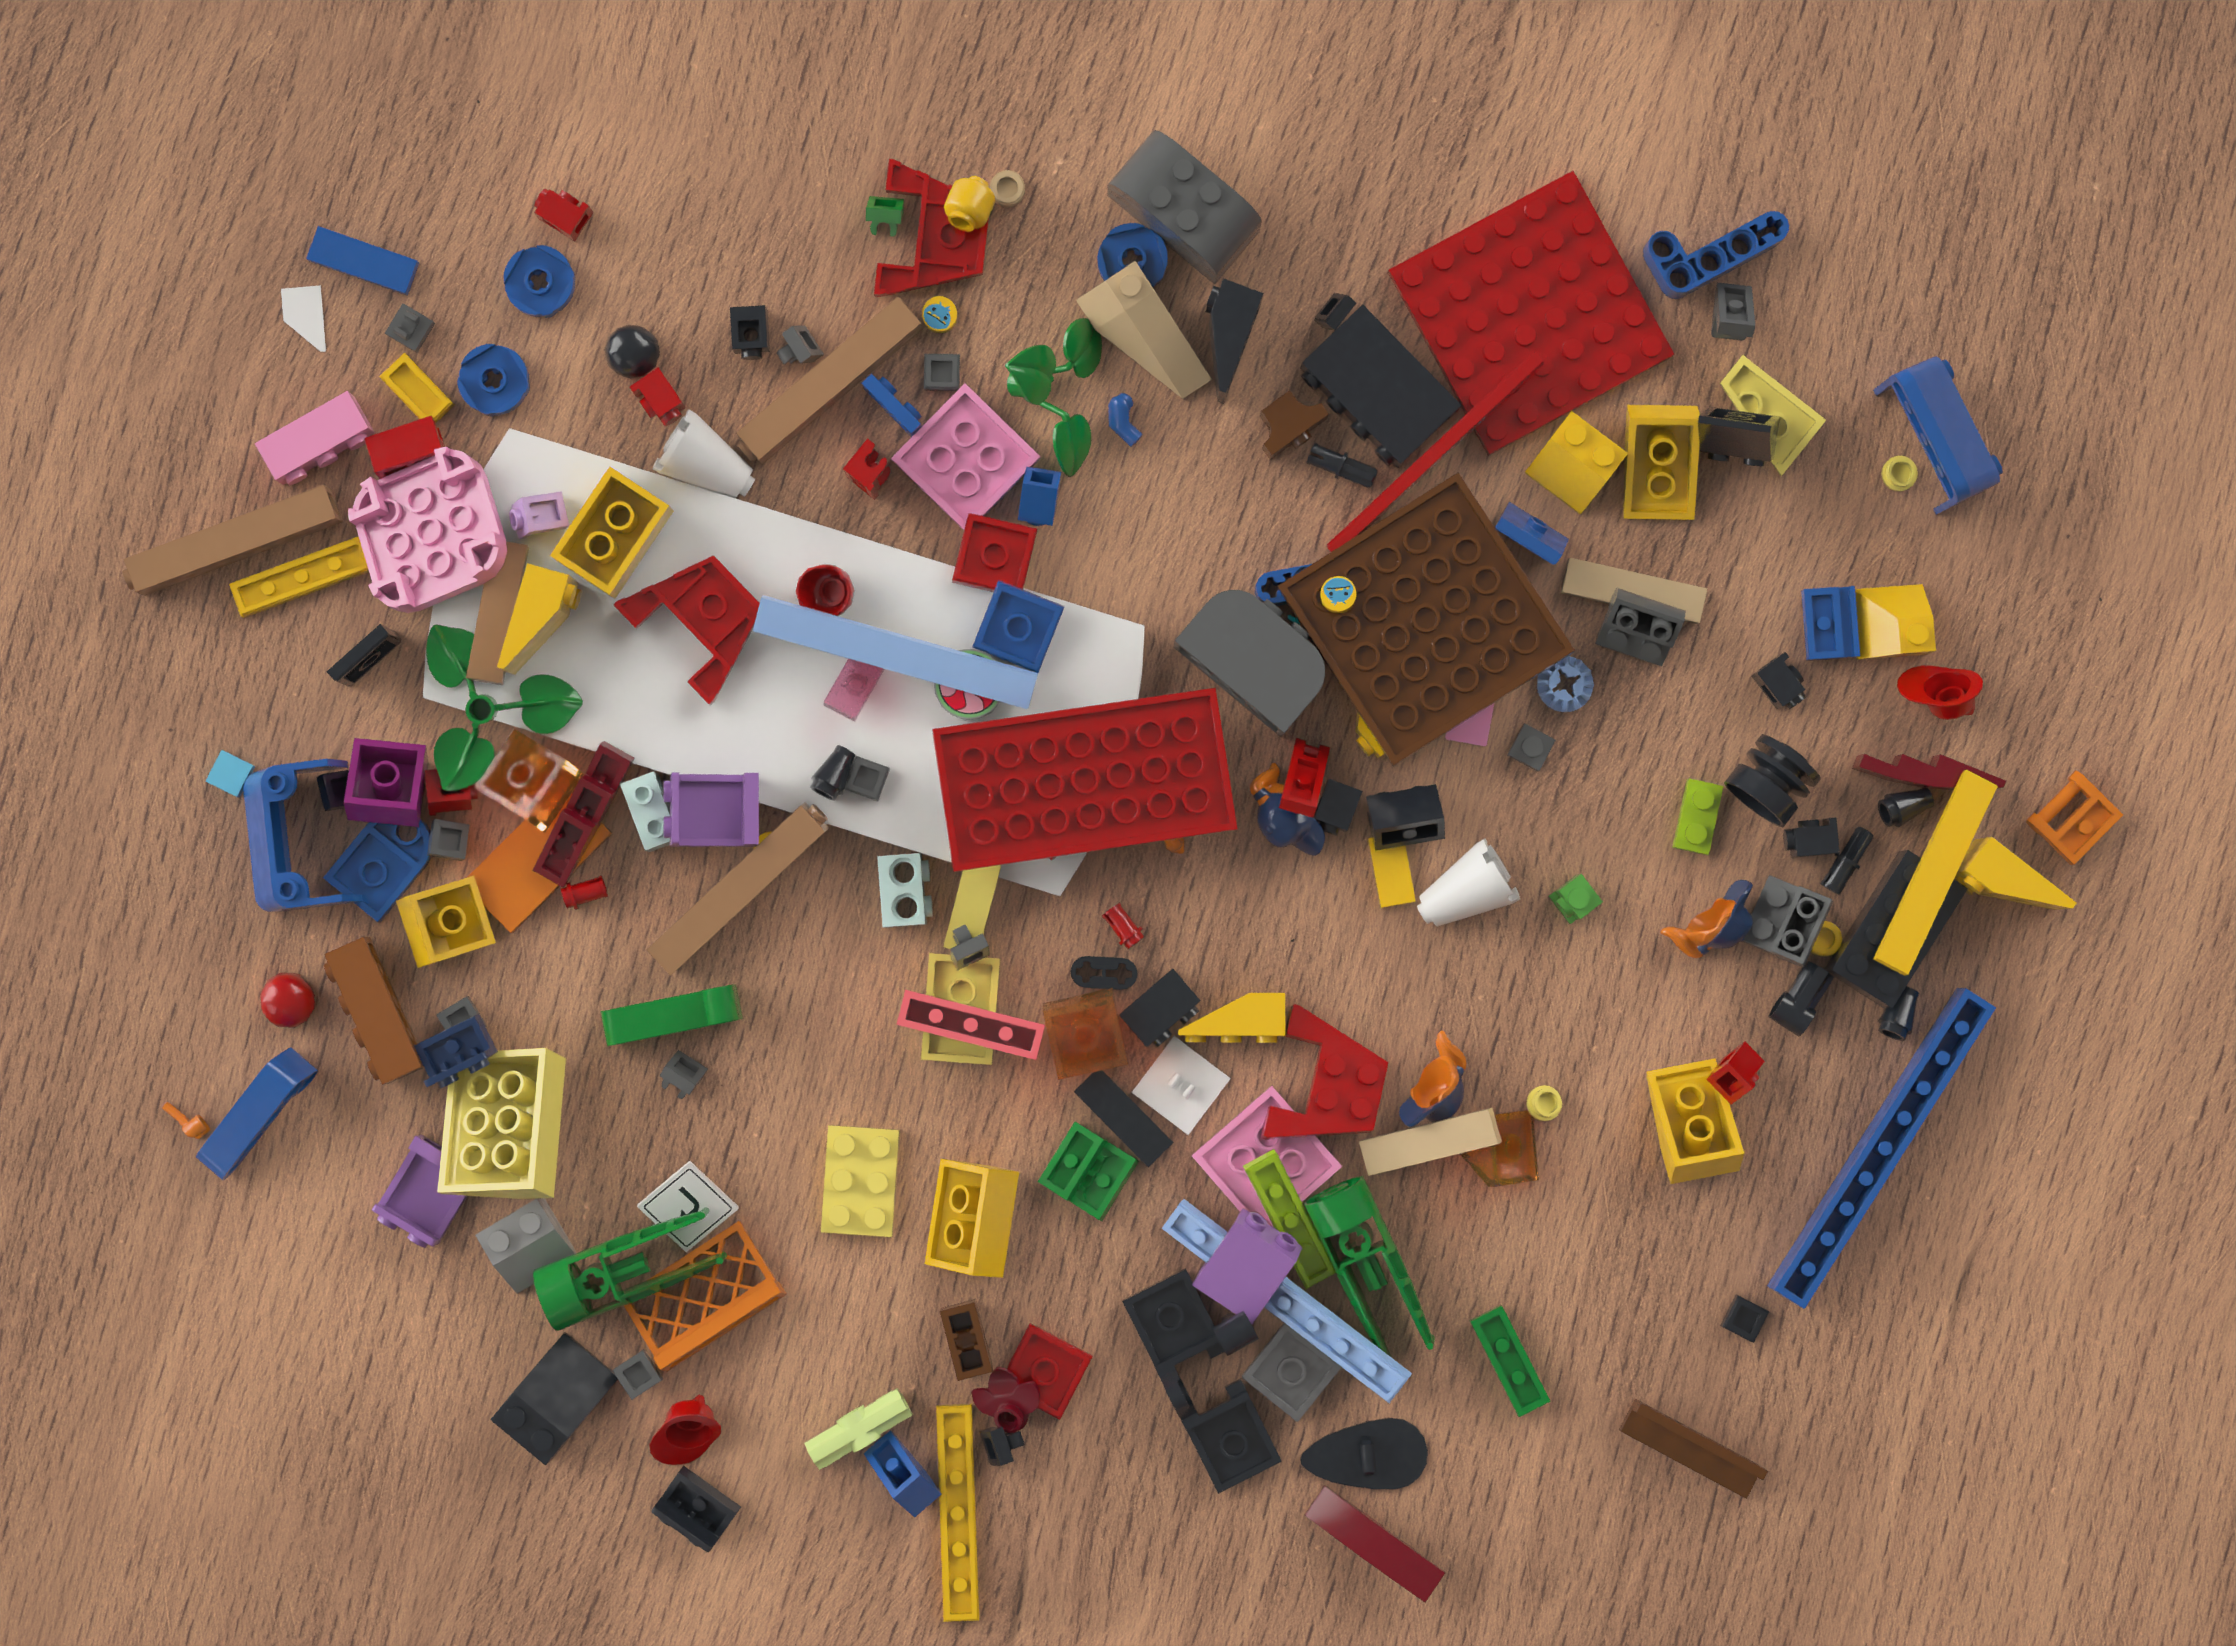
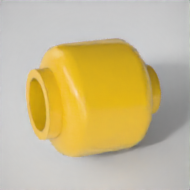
M971 176L956 180L944 204L948 221L954 227L963 231H973L983 227L995 204V195L989 188L988 182L980 177Z

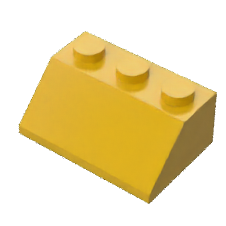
M941 1159L924 1264L972 1276L1003 1278L1019 1171Z

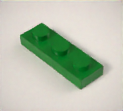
M1500 1304L1469 1320L1517 1416L1521 1417L1551 1402L1503 1306Z

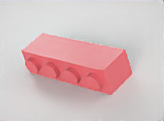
M905 990L896 1024L1037 1060L1045 1029L1044 1024Z

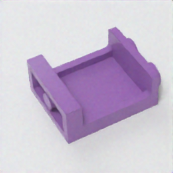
M672 772L670 781H664L663 799L664 802H670V816H664L663 836L664 838H670V847H756L759 844V773L722 775L679 774V772Z
M418 1135L414 1137L408 1148L410 1152L379 1203L374 1205L372 1211L379 1215L377 1220L393 1230L397 1226L409 1233L407 1238L410 1241L426 1248L428 1244L435 1246L440 1243L467 1196L438 1193L442 1146L424 1135Z
M1242 1209L1212 1256L1199 1270L1192 1286L1235 1314L1244 1311L1252 1325L1296 1263L1302 1246L1290 1234L1279 1232L1267 1224V1221L1260 1214Z

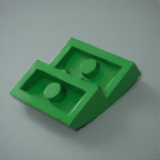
M1074 1122L1039 1178L1038 1183L1096 1219L1103 1221L1139 1160L1081 1124Z

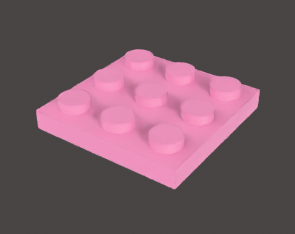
M965 383L891 458L963 530L965 529L968 513L985 516L1025 475L1026 466L1033 467L1041 459Z
M1270 1086L1191 1156L1239 1211L1246 1209L1249 1212L1258 1213L1267 1221V1224L1273 1227L1243 1165L1274 1149L1301 1202L1342 1166L1315 1135L1299 1138L1261 1139L1267 1110L1270 1105L1294 1111L1274 1087Z

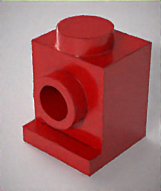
M543 189L534 204V207L537 208L534 213L539 220L574 242L594 212L584 202L578 207L579 201L563 190L557 194L550 189Z
M659 367L629 386L637 398L641 395L644 396L639 402L649 417L653 418L657 415L665 427L677 421L682 416L680 411L686 408Z
M437 769L425 770L429 816H436V813L472 810L471 800L478 799L477 782L466 788L453 790L458 792V794H448L450 791H445L442 788Z
M1744 1041L1722 1058L1706 1080L1732 1105L1756 1086L1755 1082L1760 1078L1757 1071L1765 1061Z

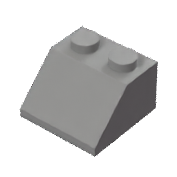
M545 1198L533 1200L475 1235L494 1268L517 1294L534 1284V1269L577 1253Z

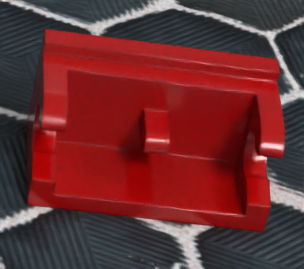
M432 415L364 438L374 472L379 479L435 456L434 449L445 447L440 429L436 427Z
M867 438L843 467V471L851 482L875 500L879 496L878 490L889 478L891 469L889 466L886 467L887 459L885 457L877 464L876 460L879 453L875 451V444Z

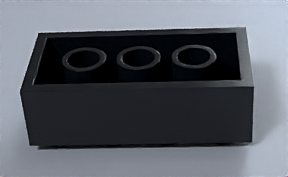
M1909 850L1897 853L1845 935L1840 948L1833 954L1825 967V970L1832 976L1882 1008L1894 1007L1968 890L1967 887L1953 880L1909 975L1904 976L1873 960L1921 860L1920 857Z

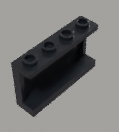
M1363 304L1302 362L1300 367L1304 372L1301 377L1305 383L1314 391L1319 388L1328 397L1325 401L1327 405L1337 415L1340 416L1344 413L1353 422L1350 425L1353 432L1363 441L1368 438L1377 447L1375 450L1376 455L1387 466L1393 463L1399 468L1416 449L1461 407V404Z

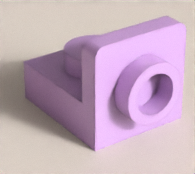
M562 492L521 497L512 504V509L509 513L513 530H517L519 539H525L531 534L566 529L569 526Z

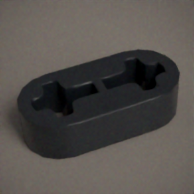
M1080 957L1072 964L1070 971L1071 978L1078 986L1096 989H1128L1136 982L1138 975L1137 968L1129 959L1115 957ZM1083 962H1090L1091 968L1102 969V976H1091L1089 982L1085 983L1082 982V976L1076 975V969L1082 968ZM1123 963L1126 964V970L1132 971V977L1126 978L1125 984H1118L1116 977H1106V970H1117L1119 964Z

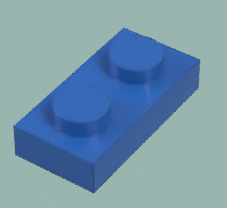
M871 373L862 382L864 390L910 437L922 427L918 421L922 417L921 414L908 401L902 405L893 396L897 390L885 377L882 376L878 380Z

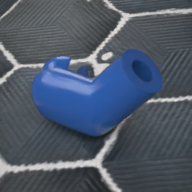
M1120 393L1109 402L1108 423L1109 427L1132 447L1143 434L1129 422V410L1133 406L1132 398L1128 394Z

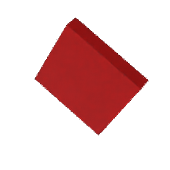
M968 513L952 583L994 592L997 582L1000 580L1024 589L1038 529Z
M1029 1323L1006 1369L1016 1375L1019 1384L1029 1381L1035 1382L1040 1392V1401L1037 1408L1060 1420L1093 1355Z

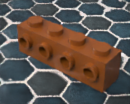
M361 937L324 954L327 963L324 964L325 972L332 983L337 982L342 994L338 996L340 1006L347 1016L351 1014L356 1025V1028L352 1029L354 1037L360 1048L365 1047L371 1060L367 1061V1065L374 1080L380 1079L382 1085L389 1084L423 1069L424 1066L414 1048V1045L418 1043L371 938Z

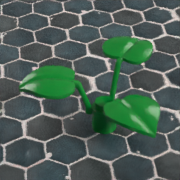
M1088 318L1076 319L1065 332L1063 351L1068 360L1065 365L1056 367V358L1052 349L1047 345L1040 344L1026 348L1005 364V367L1010 372L1007 379V389L1011 396L1022 397L1029 404L1040 405L1062 418L1063 421L1058 422L1053 430V448L1059 465L1067 477L1075 475L1084 463L1091 447V429L1084 416L1075 414L1070 418L1068 412L1045 400L1051 392V383L1054 381L1053 374L1070 371L1073 368L1078 378H1086L1096 370L1102 354V338Z
M436 624L431 627L426 643L429 670L435 680L449 688L458 686L465 679L468 684L469 697L471 698L466 704L465 712L468 719L473 722L472 733L470 734L464 728L449 729L439 736L434 747V762L440 776L442 788L445 791H453L476 783L491 769L495 758L494 746L489 740L477 737L480 724L492 721L498 711L523 708L521 715L524 724L536 733L549 734L563 728L581 708L583 700L569 683L558 677L546 674L531 676L521 683L519 692L522 701L497 704L496 700L489 695H478L474 681L466 678L474 634L465 629Z

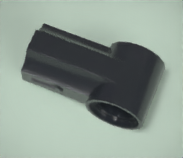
M1807 961L1789 990L1783 992L1778 998L1768 1017L1798 1037L1801 1036L1812 1022L1816 1014L1815 1007L1835 977L1822 967Z
M1244 1311L1236 1315L1231 1312L1221 1318L1222 1323L1212 1328L1227 1356L1259 1339Z

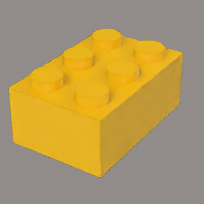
M609 466L550 556L616 599L674 510L668 504Z

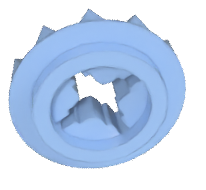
M1570 656L1545 670L1537 678V690L1540 698L1549 708L1559 712H1572L1584 706L1590 699L1594 687L1591 670L1582 660ZM1558 670L1566 678L1578 676L1579 679L1571 686L1573 691L1571 693L1574 698L1565 689L1553 692L1552 689L1561 682Z

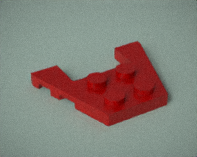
M889 159L886 193L922 197L915 262L913 267L877 263L874 296L883 297L983 275L989 218L983 227L973 231H963L954 227L948 221V216L944 210V204L952 185H947L931 178L926 173L909 168L895 159Z
M714 555L613 604L636 629L658 608L665 604L713 654V657L687 681L710 706L715 702L754 628L760 604Z
M1293 1004L1284 1037L1320 1046L1305 1114L1270 1105L1267 1110L1261 1139L1371 1133L1374 1131L1389 1062L1300 1005Z

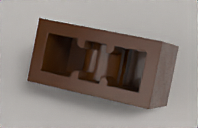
M976 1299L942 1307L940 1315L957 1381L993 1372L994 1367Z

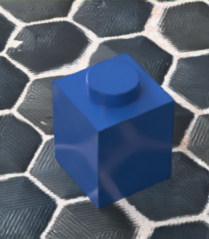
M1026 466L1019 506V521H1025L1034 526H1053L1061 472Z

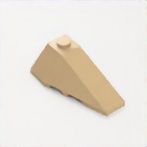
M1136 261L1076 300L1097 332L1182 399L1212 380Z

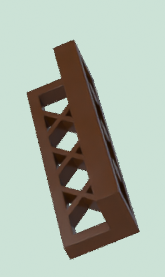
M1637 1399L1632 1403L1619 1428V1431L1746 1499L1757 1478L1764 1480L1768 1473L1761 1465Z

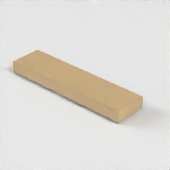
M1574 558L1568 559L1561 589L1562 594L1609 604L1616 588H1620L1685 610V621L1695 624L1700 623L1707 588Z
M1488 1108L1359 1141L1368 1176L1497 1145L1502 1140L1493 1108Z

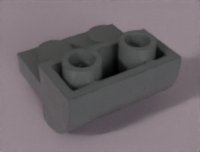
M1616 588L1597 634L1595 644L1663 666L1670 648H1673L1685 621L1686 611Z
M1769 875L1751 914L1753 925L1744 937L1743 942L1769 952L1777 958L1804 967L1834 901L1801 886L1797 887Z

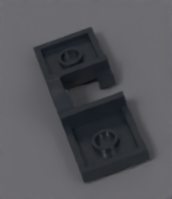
M1185 1268L1123 1299L1122 1302L1154 1364L1174 1409L1188 1432L1219 1494L1282 1462L1241 1378L1225 1386L1230 1399L1201 1414L1198 1413L1175 1365L1204 1350H1207L1211 1359L1225 1351L1212 1329L1214 1324L1196 1288L1192 1286L1193 1282Z

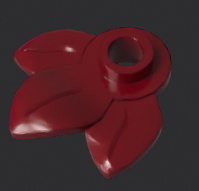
M996 1367L989 1377L988 1388H976L971 1391L974 1404L983 1414L994 1417L996 1426L1003 1427L1006 1433H1015L1023 1429L1028 1422L1029 1414L1037 1409L1040 1401L1039 1388L1035 1382L1029 1381L1019 1384L1016 1375L1003 1367Z

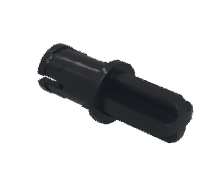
M1314 443L1310 452L1323 456L1324 459L1309 455L1306 462L1308 465L1311 464L1335 474L1336 479L1343 477L1367 488H1371L1378 472L1376 468L1348 457L1349 453L1347 452L1342 455L1320 446L1318 443Z
M1857 827L1841 854L1836 853L1834 855L1837 858L1820 884L1840 896L1854 871L1860 869L1858 862L1871 843L1873 834L1862 827Z

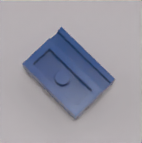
M1855 586L1801 590L1806 661L1859 657L1860 647Z

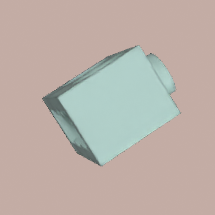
M653 771L621 783L620 786L645 851L652 852L670 845V838H664L663 820L664 816H670V803L664 802L663 785L659 774Z
M921 853L877 856L882 926L888 928L927 925L926 917H933L931 895L925 896L924 882L930 881L929 860L922 861ZM904 862L910 863L914 868L913 878L906 883L899 882L895 877L896 867ZM904 898H912L917 904V911L910 918L901 917L897 911L898 903Z

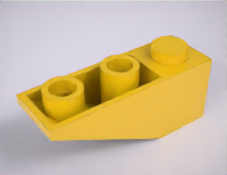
M1247 993L1178 1029V1035H1185V1042L1194 1043L1206 1042V1036H1221L1222 1043H1242V1036H1256V1043H1277V1036H1285V993Z

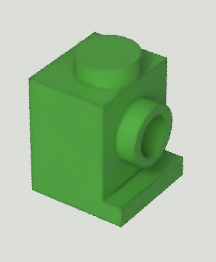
M1582 874L1575 875L1548 896L1569 924L1575 920L1582 919L1603 903Z

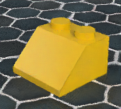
M1571 411L1524 473L1581 515L1628 453Z
M474 876L396 900L417 968L496 943Z

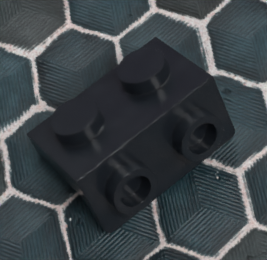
M683 1465L651 1512L664 1524L671 1526L688 1538L693 1545L700 1547L706 1552H710L741 1506Z

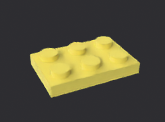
M929 953L926 995L996 1012L1000 959L985 957L957 971L951 955ZM923 1031L921 1060L992 1065L993 1049Z
M828 1125L821 1221L822 1233L893 1236L900 1130Z

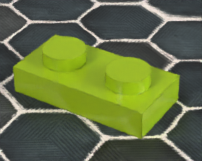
M1690 778L1687 779L1672 848L1709 855L1724 786Z

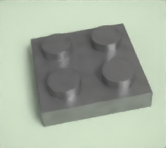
M1283 1323L1242 1374V1378L1298 1422L1341 1369V1366Z

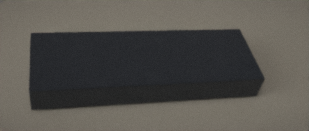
M1100 1067L1074 1090V1093L1148 1168L1174 1143Z

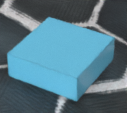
M221 750L206 782L240 798L245 780L253 773L256 766L225 750Z

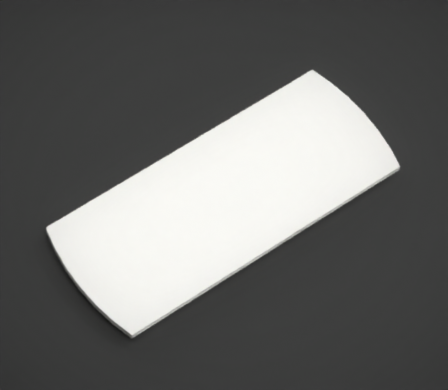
M511 428L508 429L484 468L506 542L528 545L529 551L526 565L529 563L570 575L579 582L578 589L582 590L577 609H571L570 615L516 675L506 672L503 685L474 681L476 693L493 697L497 704L522 701L519 692L520 685L524 680L534 675H552L569 683L581 696L583 705L563 728L554 733L540 735L595 752L599 744L605 741L634 757L633 764L671 775L672 772H679V774L722 775L759 773V803L790 813H793L804 802L809 806L815 804L828 818L825 822L826 824L952 863L932 729L1134 700L1139 697L1143 668L1144 625L1024 588L1023 590L1065 606L1039 670L1028 709L1000 702L992 713L980 719L963 720L952 716L941 707L935 695L933 682L757 633L753 630L715 702L710 706L687 681L713 657V654L665 604L658 608L636 629L614 607L613 604L616 601L640 592L641 589L659 583L673 576V574L714 555L759 603L761 597L765 595L800 605L796 595L798 578L808 568L830 564L843 569L849 575L855 590L852 605L839 617L951 649L963 650L975 649L972 646L994 592L952 583L954 566ZM610 466L668 504L674 512L616 599H614L550 556L568 527L562 530L531 534L525 539H519L517 530H513L510 523L509 513L512 509V504L521 497L562 492L570 526ZM484 584L433 605L429 632L433 625L438 624L465 629L474 634ZM425 654L423 698L465 711L466 704L471 699L469 697L467 681L464 679L461 684L453 688L440 684L431 674ZM988 654L997 662L1028 670L1026 668H1023L1021 666H1018L1016 664H1013L1011 662ZM523 708L498 711L493 719L534 732L522 720ZM837 745L849 749L856 756L890 768L879 801L845 789L843 795H838L835 801L829 800L810 788L813 782L811 777L834 752ZM1087 852L1058 856L1052 861L1049 858L1004 864L1001 866L999 878L1061 896Z

